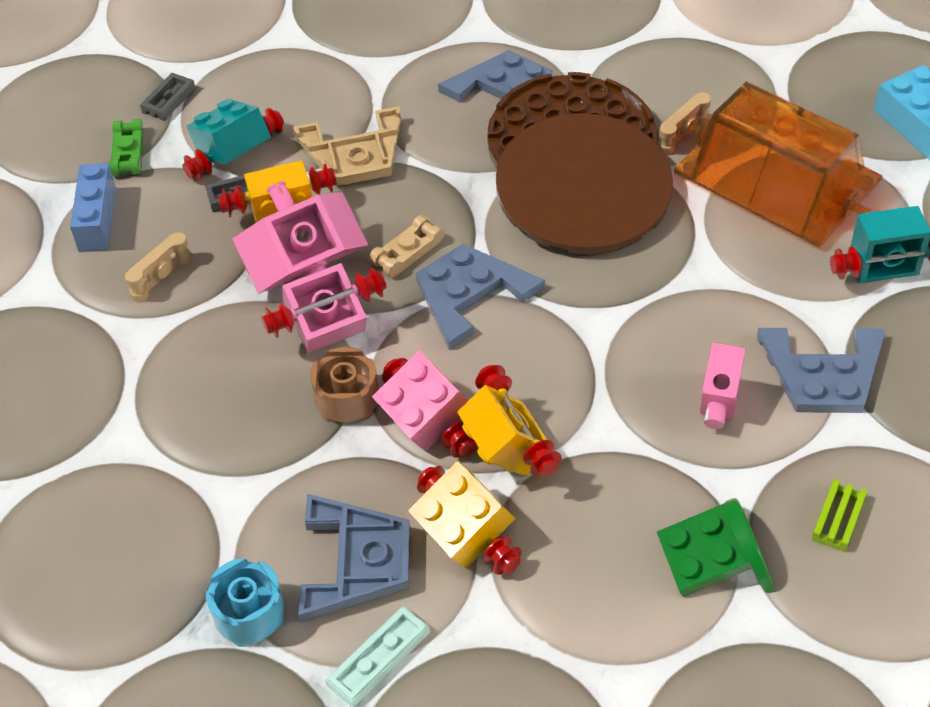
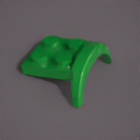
M737 498L729 499L721 505L657 531L682 597L752 568L763 591L768 593L774 590V584L758 542Z

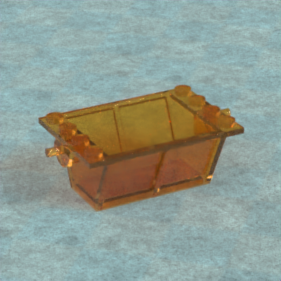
M747 81L713 112L712 117L708 118L703 125L695 122L692 124L691 130L698 133L696 138L697 147L674 168V173L817 247H820L852 211L858 214L871 212V209L860 203L882 180L883 176L864 166L859 134Z

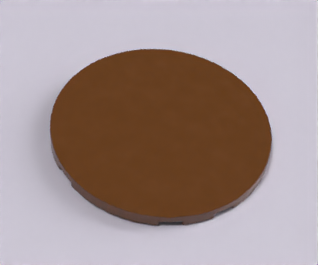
M568 72V75L558 76L546 74L516 86L498 102L488 124V150L497 168L504 149L524 129L550 117L575 113L598 114L619 119L643 131L658 145V131L654 122V116L649 107L637 94L611 79L606 78V80L591 77L589 73Z
M575 113L559 115L529 126L515 136L504 149L496 171V193L501 209L508 220L515 227H519L527 233L528 238L549 248L555 246L568 249V253L576 254L611 252L641 240L643 235L652 228L655 229L662 221L667 212L673 189L670 164L655 141L629 123L598 114Z

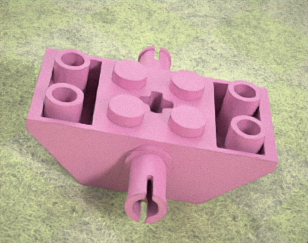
M279 181L278 186L274 183L267 188L278 212L262 218L232 238L258 294L304 274L311 275L324 270L329 263L368 247V243L343 192L320 194L294 204L285 181ZM300 235L301 238H308L307 243L299 242L297 236Z

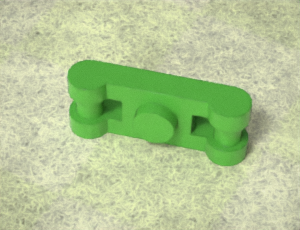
M133 119L129 123H123L122 120L113 121L112 155L109 161L112 176H121L123 172L141 174L144 136L142 119Z

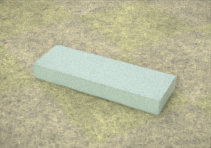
M402 606L325 679L327 687L350 707H355L430 633L429 626Z

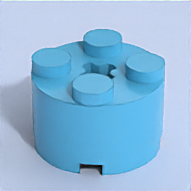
M235 559L225 563L213 573L210 578L211 583L208 591L206 590V601L215 627L224 638L232 641L236 646L245 647L269 637L283 624L285 620V604L278 578L269 565L261 561L255 563L247 562V559Z

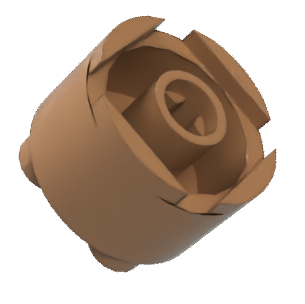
M338 347L327 351V356L320 361L317 359L310 371L315 404L322 418L326 421L345 423L369 419L378 404L372 397L379 390L374 361L371 357L370 359L366 357L363 351L354 347Z

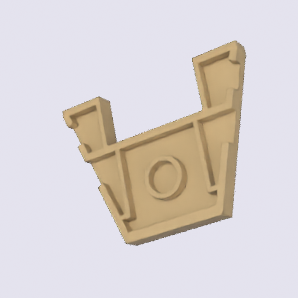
M400 106L375 111L379 127L378 131L323 141L318 122L294 126V136L321 170H323L325 163L328 169L333 168L337 181L335 187L392 176L401 122Z

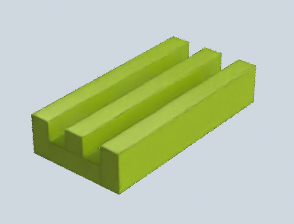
M833 479L811 540L846 552L868 490L861 488L859 492L853 490L854 485L847 483L845 487L840 485L839 480ZM836 494L841 495L842 499L828 535L822 534ZM849 499L856 500L842 540L836 539L835 537Z

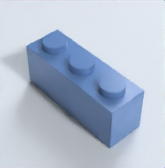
M109 163L79 165L70 229L79 252L108 250L116 192Z

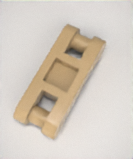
M697 93L660 125L659 136L661 139L658 146L665 155L674 153L675 144L684 136L691 134L697 125H703L709 121V110L707 109L711 104V96L708 93Z
M419 215L409 228L382 248H374L368 260L376 267L381 266L383 272L393 278L438 245L445 236V230L438 225H431L428 218Z
M181 232L171 234L125 273L124 277L127 285L130 287L129 292L133 301H145L149 297L148 291L162 279L166 278L176 267L186 265L191 261V254L187 248L188 243L185 234Z

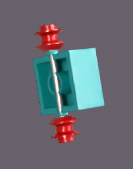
M233 99L221 101L217 104L218 108L211 112L198 114L194 117L193 122L186 125L196 150H194L195 157L184 156V163L182 164L184 172L189 178L200 181L202 179V172L208 175L212 174V163L214 161L225 165L264 141L273 138L272 131L275 130L277 133H282L284 120L277 110L266 108V116H262L259 107Z
M919 206L858 214L848 253L843 254L842 250L838 248L835 250L834 255L830 257L832 273L837 274L838 278L842 280L845 278L846 273L850 272L854 278L857 277L859 284L919 275L924 258H928L930 261V228Z

